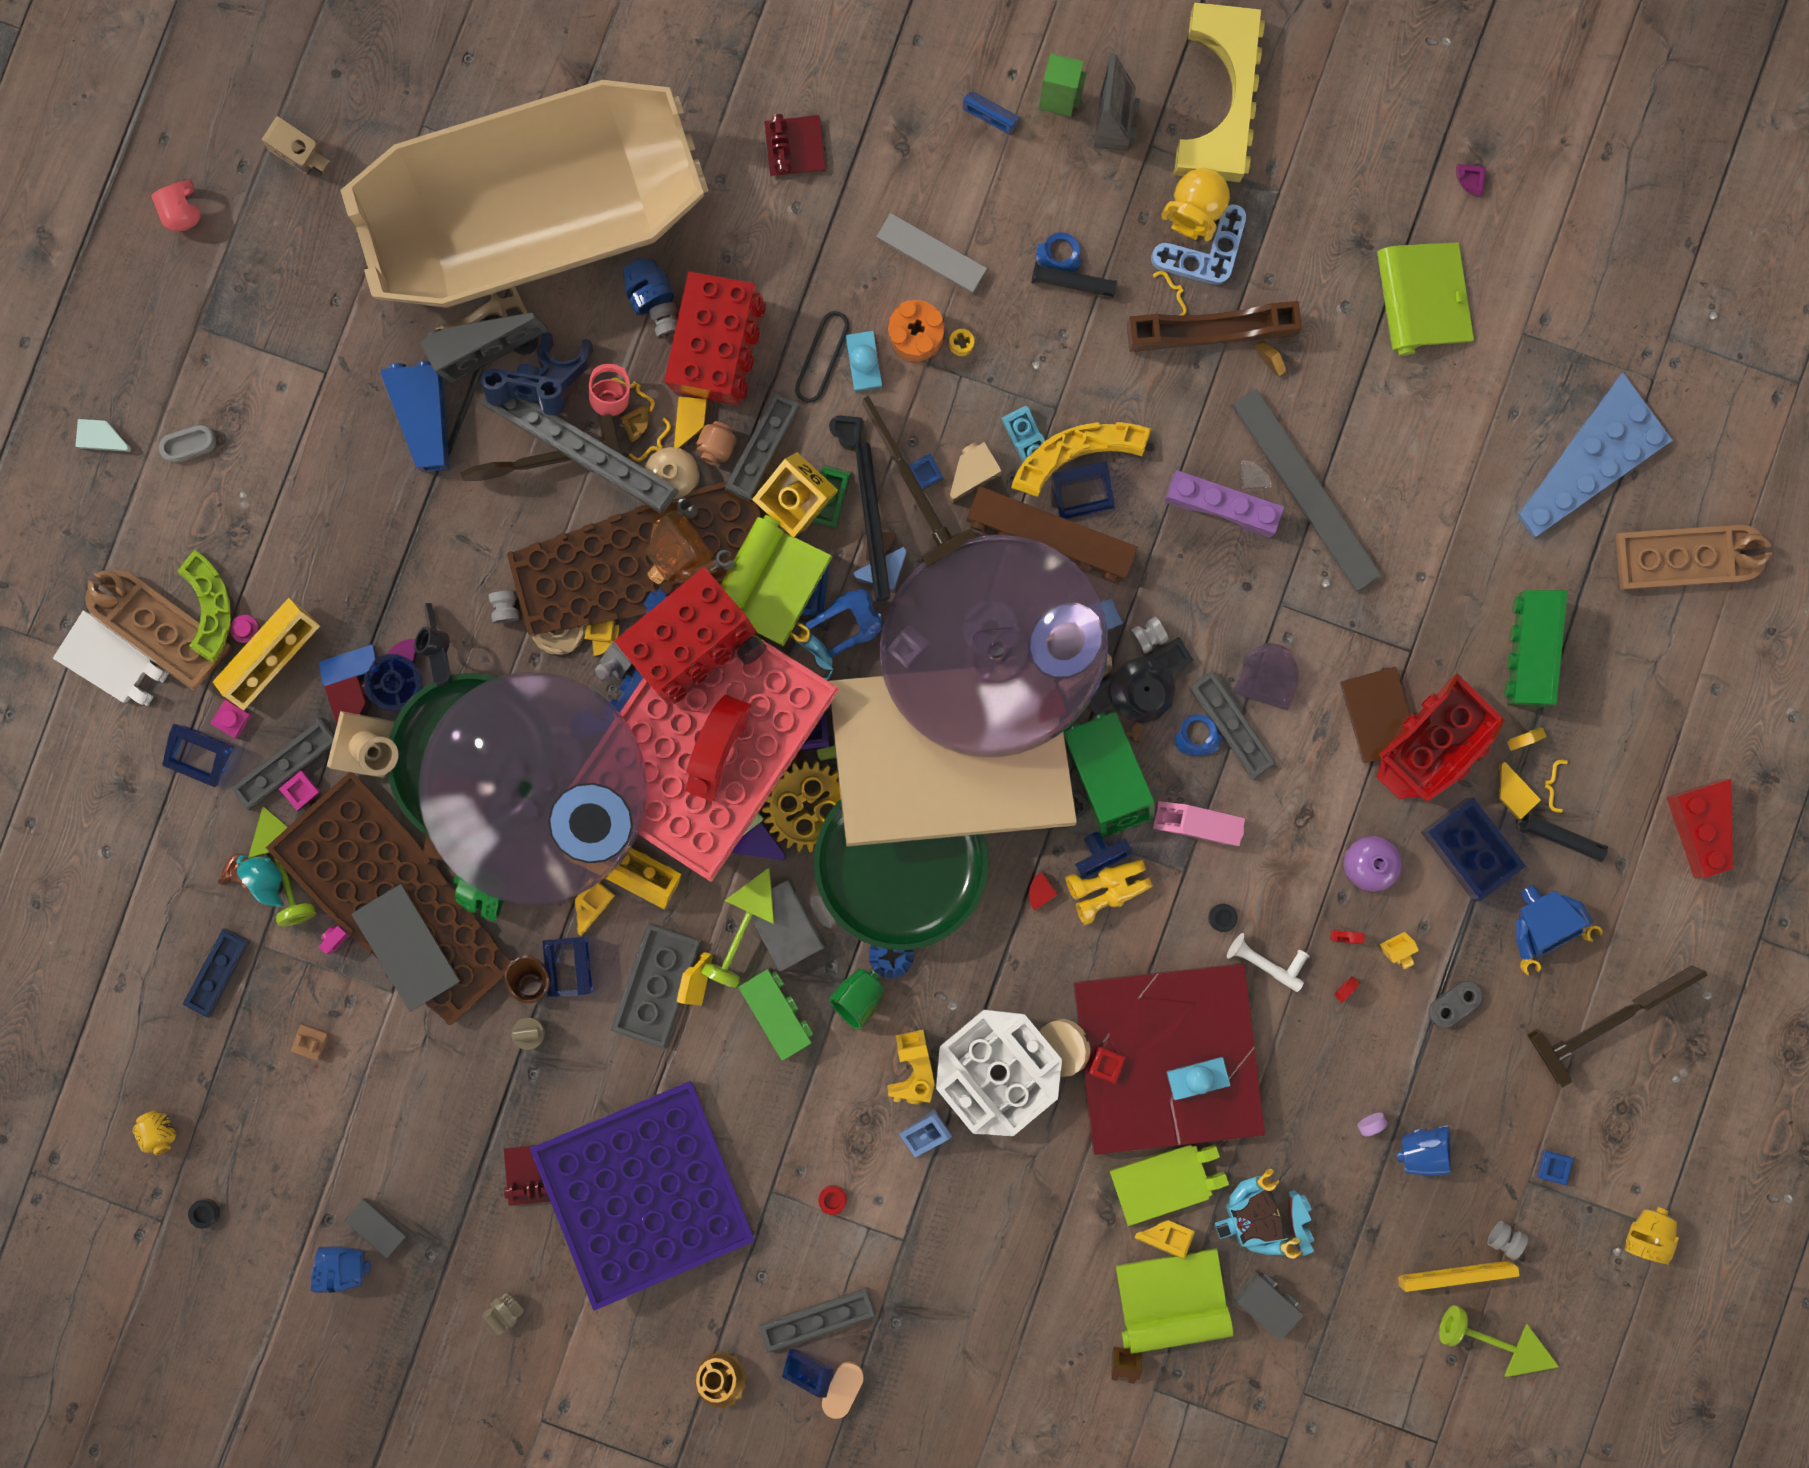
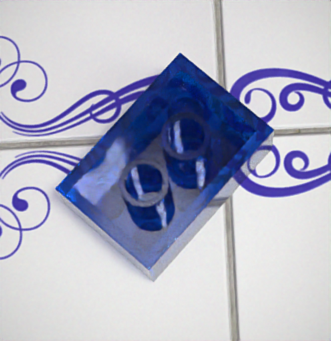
M1474 797L1465 798L1421 831L1422 835L1472 900H1483L1526 867Z

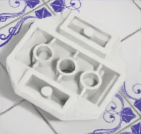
M983 1009L940 1045L936 1089L973 1134L1014 1136L1058 1099L1062 1059L1025 1014ZM1000 1064L1006 1068V1074L1002 1079L991 1077L990 1070L994 1065Z

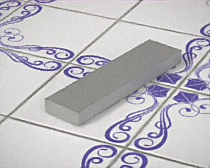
M892 213L889 214L876 236V239L971 294L974 293L987 271L986 267Z

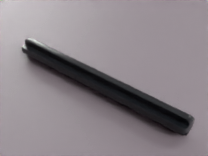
M863 442L855 445L874 597L876 601L882 602L889 600L891 596L871 447L868 442Z

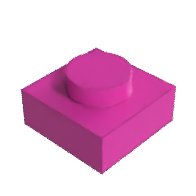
M224 700L210 724L231 737L238 739L252 714L245 710L243 711L229 700Z
M304 771L298 772L279 788L297 811L303 809L322 793Z
M340 925L336 928L331 926L322 935L321 938L324 941L318 947L325 954H332L350 935Z

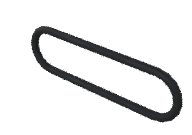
M832 311L827 313L820 323L795 386L796 395L804 402H814L819 399L827 383L849 327L847 317L841 312ZM830 316H840L845 323L844 330L820 389L813 398H805L801 395L799 387L825 322Z

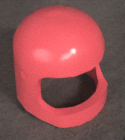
M188 179L168 185L151 195L159 218L166 229L176 232L184 231L194 227L201 218L199 207L190 205L185 198L195 191L192 180Z
M602 364L594 368L589 381V401L591 407L601 416L611 414L612 417H616L623 413L628 407L630 398V382L625 369L615 364ZM603 372H614L624 378L626 387L617 380L611 379L601 380L594 384L593 387L592 383L597 375Z

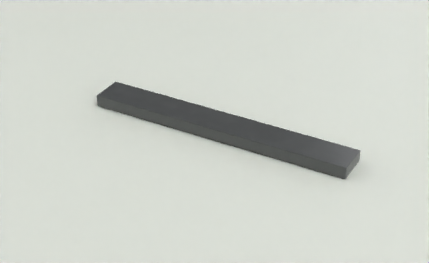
M1257 389L1232 405L1233 409L1354 590H1360L1381 576Z
M485 396L481 400L482 405L660 514L664 513L678 494L677 488L560 417L545 414L541 411L540 405L533 401L510 398L504 405L494 406L487 402Z

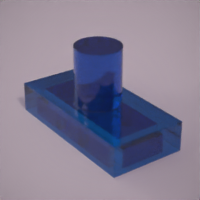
M1099 832L1088 835L1084 838V842L1092 856L1076 863V871L1081 879H1085L1105 867L1132 855L1127 839L1125 838L1107 848Z
M789 1349L782 1377L816 1397L826 1398L830 1382L833 1379L834 1369L800 1350Z

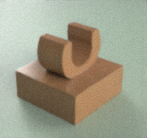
M300 1024L291 1052L318 1061L321 1059L330 1033L306 1024Z

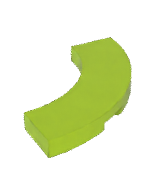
M194 549L177 570L178 574L194 589L201 606L199 628L189 646L190 649L214 664L223 651L229 636L231 625L230 601L225 585L217 570L202 554Z

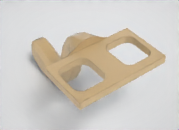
M512 287L509 288L512 297L502 299L497 295V292L490 294L491 300L466 318L453 323L441 324L437 329L482 322L491 315H499L501 318L508 317L506 310L517 308L521 314H527V311L516 288Z

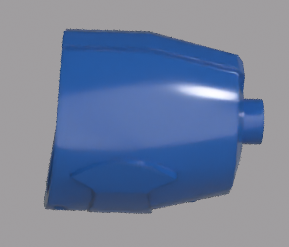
M637 258L623 269L625 293L636 315L650 314L649 310L654 306L672 302L674 299V291L666 274L653 259Z
M1449 1125L1433 1127L1430 1131H1427V1128L1418 1129L1402 1137V1151H1397L1398 1163L1404 1162L1407 1174L1422 1176L1451 1174Z
M343 1246L318 1247L312 1269L311 1291L314 1293H338L362 1286L365 1273H370L371 1269L370 1261H365V1252Z

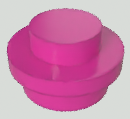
M249 615L237 616L230 625L232 637L241 643H248L259 631L258 622Z

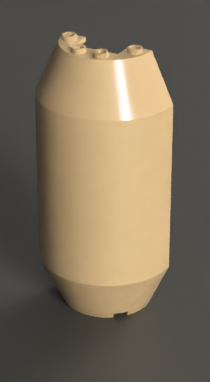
M600 80L394 144L340 190L348 217L356 226L368 266V269H365L364 272L372 297L378 300L448 308L655 243L704 197L705 192H709L699 159L693 160L690 151L695 150L691 134H684L679 114L684 112L679 96L673 97L670 87Z

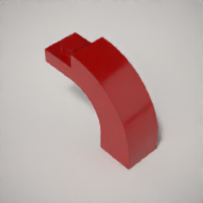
M726 694L716 703L706 719L692 751L687 768L689 778L686 792L711 802L715 799L726 758L735 740L746 727L751 704Z

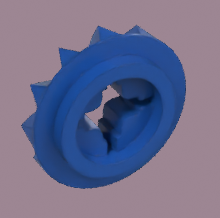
M871 945L869 962L873 970L884 978H898L906 974L911 968L914 961L913 949L893 950L899 953L904 952V955H900V957L895 959V968H892L889 960L879 959V957L887 954L888 950Z

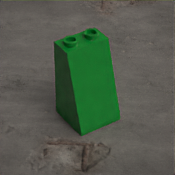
M1104 712L1095 716L1093 721L1082 724L1079 722L1070 725L1066 729L1067 731L1063 732L1065 746L1101 838L1109 837L1153 820L1155 818V802L1116 712L1111 714Z

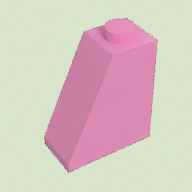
M1158 801L1153 829L1240 846V841L1244 835L1245 818L1191 805Z

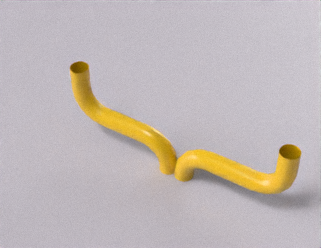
M1158 271L1152 274L1154 278L1163 275L1169 286L1174 290H1178L1176 297L1183 309L1180 315H1186L1187 308L1181 298V293L1184 292L1181 285L1175 286L1165 271Z
M612 378V379H611V380H617L618 382L622 383V384L626 387V383H625L624 381H622V380H620V379H618V378ZM634 381L633 384H630V389L636 386L637 394L650 401L649 412H652L655 406L654 400L641 392V385Z
M665 417L662 421L667 425V428L657 439V446L648 448L639 458L631 453L629 457L632 460L640 462L651 451H658L663 448L661 441L671 430V424Z
M1557 760L1553 764L1552 778L1545 781V788L1550 791L1549 808L1556 813H1562L1563 810L1553 806L1554 789L1550 784L1556 779L1558 764H1567L1568 760Z

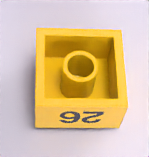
M796 452L783 460L752 500L770 517L777 520L779 525L794 538L808 528L838 492V489Z

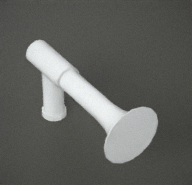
M1241 933L1229 948L1227 953L1228 959L1232 956L1243 957L1271 974L1273 978L1295 992L1302 988L1304 982L1296 976L1307 958L1310 957L1307 953L1298 950L1296 957L1286 971L1249 948L1245 943L1244 933Z

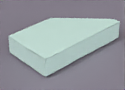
M78 419L75 447L80 449L131 452V447L120 437L109 422Z

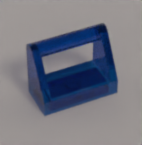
M1107 461L1055 472L1050 476L1059 517L1069 519L1115 508ZM1099 478L1102 479L1106 499L1064 508L1060 487Z
M173 723L168 736L162 766L215 788L219 783L234 746L187 726ZM182 739L216 753L211 774L174 759Z
M588 936L542 940L544 966L550 977L547 997L593 993ZM573 944L577 988L558 990L554 945Z

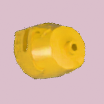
M1657 1207L1656 1211L1644 1209L1636 1222H1633L1630 1227L1624 1250L1641 1258L1669 1265L1679 1237H1676L1677 1222L1667 1216L1669 1211Z

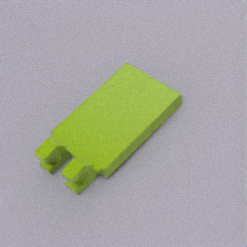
M1185 1144L1110 1169L1109 1171L1127 1225L1130 1226L1209 1200V1196H1212L1211 1190L1228 1186L1229 1183L1224 1171L1206 1176L1202 1163L1220 1158L1215 1144L1199 1149L1196 1146L1192 1147L1191 1144Z

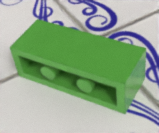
M1050 53L1040 98V110L1071 117L1073 108L1079 109L1087 75L1086 72H1082L1084 61Z
M770 968L741 984L738 988L780 1059L783 1061L811 1044L812 1039L810 1036L814 1035V1032L806 1020L801 1022L796 1014V1011L800 1009L791 995L786 997L781 987L785 984L777 971L772 973Z

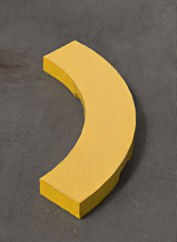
M1099 422L1062 431L1044 441L1037 450L1025 459L1017 471L1011 488L1038 497L1045 482L1057 469L1067 462L1089 453L1118 451L1142 456L1152 429L1123 422H1116V424H1099Z

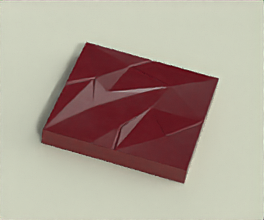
M1244 963L1073 982L1077 1022L1086 1035L1084 1036L1086 1041H1089L1091 1048L1090 1058L1083 1069L1094 1155L1265 1135ZM1098 1046L1126 1057L1116 1084L1088 1073ZM1223 1057L1230 1086L1212 1090L1205 1094H1197L1178 1100L1173 1099L1166 1071Z

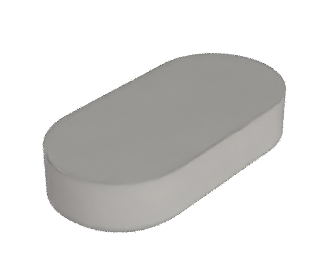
M195 425L164 436L159 443V452L167 461L179 463L211 452L216 445V435L210 428L204 425Z

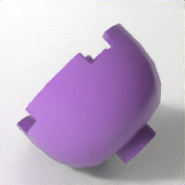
M1373 835L1359 838L1347 849L1343 866L1345 875L1357 888L1364 891L1377 892L1386 890L1397 881L1401 875L1402 859L1400 852L1393 843L1386 838Z

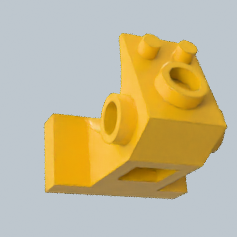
M918 1030L896 1035L900 1062L907 1061L913 1067V1072L907 1080L887 1085L888 1095L894 1097V1102H900L901 1098L906 1099V1102L920 1105L923 1102L930 1103L935 1083L924 1031Z

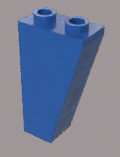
M421 361L417 363V366L406 367V364L395 363L390 364L389 368L381 369L383 381L416 468L422 472L450 470L443 377L434 371L430 361Z

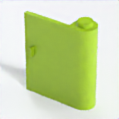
M1459 242L1399 245L1377 251L1392 352H1398V356L1414 354L1415 349L1422 345L1474 341Z
M765 515L763 519L757 517L734 559L735 566L727 571L720 586L747 616L758 634L784 646L829 565L832 556L784 533L778 528L779 522Z
M1217 1248L1187 1253L1185 1260L1174 1255L1115 1265L1126 1331L1121 1332L1124 1349L1129 1348L1131 1354L1233 1337L1232 1321L1226 1306Z

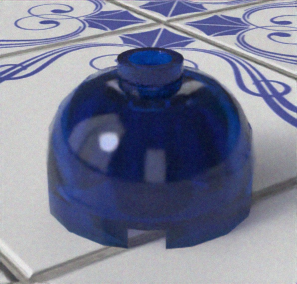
M386 654L375 659L364 676V689L368 698L378 707L388 711H401L405 704L423 688V677L419 667L411 659L399 654Z

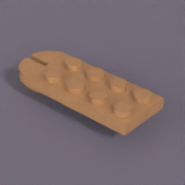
M1748 525L1615 534L1620 590L1744 582L1757 577L1764 570L1772 556V552L1749 556L1740 554V551L1763 550L1772 547L1766 537Z
M122 570L100 571L94 574L97 583L113 595L103 593L97 588L95 582L89 579L85 599L92 617L193 691L199 687L230 652L231 646L226 643L220 656L213 664L190 649L189 645L193 641L200 623L131 573Z

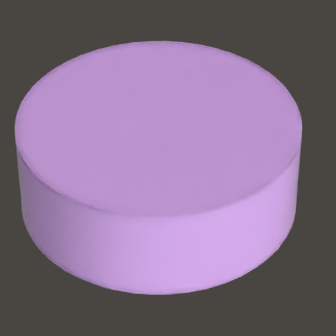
M1374 1113L1362 1119L1357 1126L1363 1136H1372L1384 1130L1388 1122L1383 1113Z

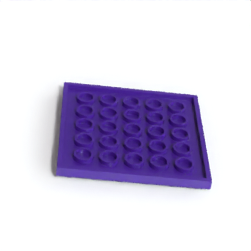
M691 1080L530 1147L593 1311L755 1241Z

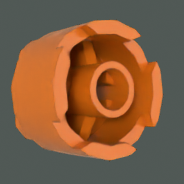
M907 300L901 303L891 315L888 326V338L896 355L907 362L919 363L938 353L943 344L944 322L940 311L926 301ZM915 327L921 328V332H918L916 336L912 335V330L910 329Z

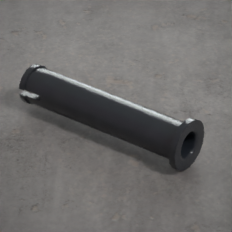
M1035 261L1031 284H1034L1035 281L1114 298L1117 280L1038 265L1037 261Z
M1529 811L1521 823L1520 832L1525 833L1527 831L1595 859L1598 862H1602L1607 855V845L1535 817L1533 812Z

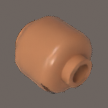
M718 421L705 425L696 442V450L702 455L700 459L713 466L717 462H727L737 443L736 436L733 434L734 430L730 426Z

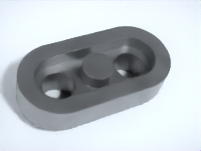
M1468 981L1457 983L1431 1003L1428 1010L1430 1020L1440 1027L1454 1025L1478 1007L1482 1000L1480 988ZM1466 991H1470L1472 994V998L1469 1001H1465L1463 997ZM1444 1008L1449 1010L1447 1018H1442L1441 1011Z

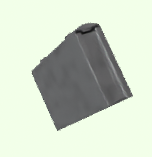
M791 879L772 888L775 924L754 914L751 918L779 972L826 947L820 931L817 930L799 896V891L796 890Z

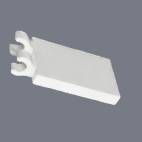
M82 611L53 657L54 660L123 703H128L130 698H132L141 705L149 706L154 696L138 687L145 674L161 682H164L169 675L167 671L154 664L152 660L103 626L86 611Z

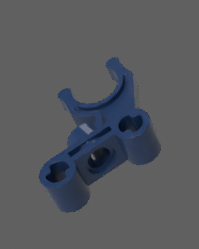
M543 333L540 346L537 349V356L542 369H538L530 364H521L516 372L502 369L487 370L481 377L487 402L494 406H500L508 402L510 398L539 402L541 411L547 415L559 414L565 407L563 391L588 369L589 359L593 353L592 342L588 339L582 340L581 351L574 359L559 361L549 355L551 348L554 346L552 335L550 333Z

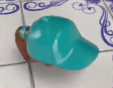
M236 853L230 857L217 881L218 884L224 885L232 881L239 882L245 890H250L260 903L274 907L284 906L279 894L282 873L270 858H248V856L242 853Z

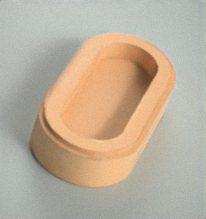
M847 1361L840 1364L836 1369L822 1399V1408L827 1416L838 1419L844 1417L849 1412L864 1377L863 1370L857 1363Z

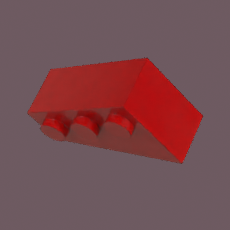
M1732 779L1717 780L1666 797L1693 877L1707 878L1732 870Z

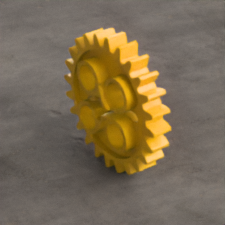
M803 760L802 768H798L795 762H792V771H785L784 776L781 777L771 795L767 798L766 802H769V805L761 807L763 812L770 813L764 818V822H773L768 829L769 832L779 831L776 840L780 842L786 838L787 848L796 843L798 852L801 851L803 845H807L809 852H812L821 826L827 817L820 814V808L826 803H831L835 806L841 799L839 781H837L838 771L836 770L829 774V764H826L821 770L817 760L814 761L812 767H809L807 761ZM810 780L819 782V788L814 793H808L804 790L805 784ZM825 791L829 792L828 796L820 798L819 800L815 801ZM785 796H793L796 799L795 805L792 808L785 809L780 805L781 800ZM806 800L812 803L813 809L809 812L807 809H803L802 803ZM799 812L790 821L786 820L787 816ZM802 819L811 821L810 828L805 832L796 829L797 823Z

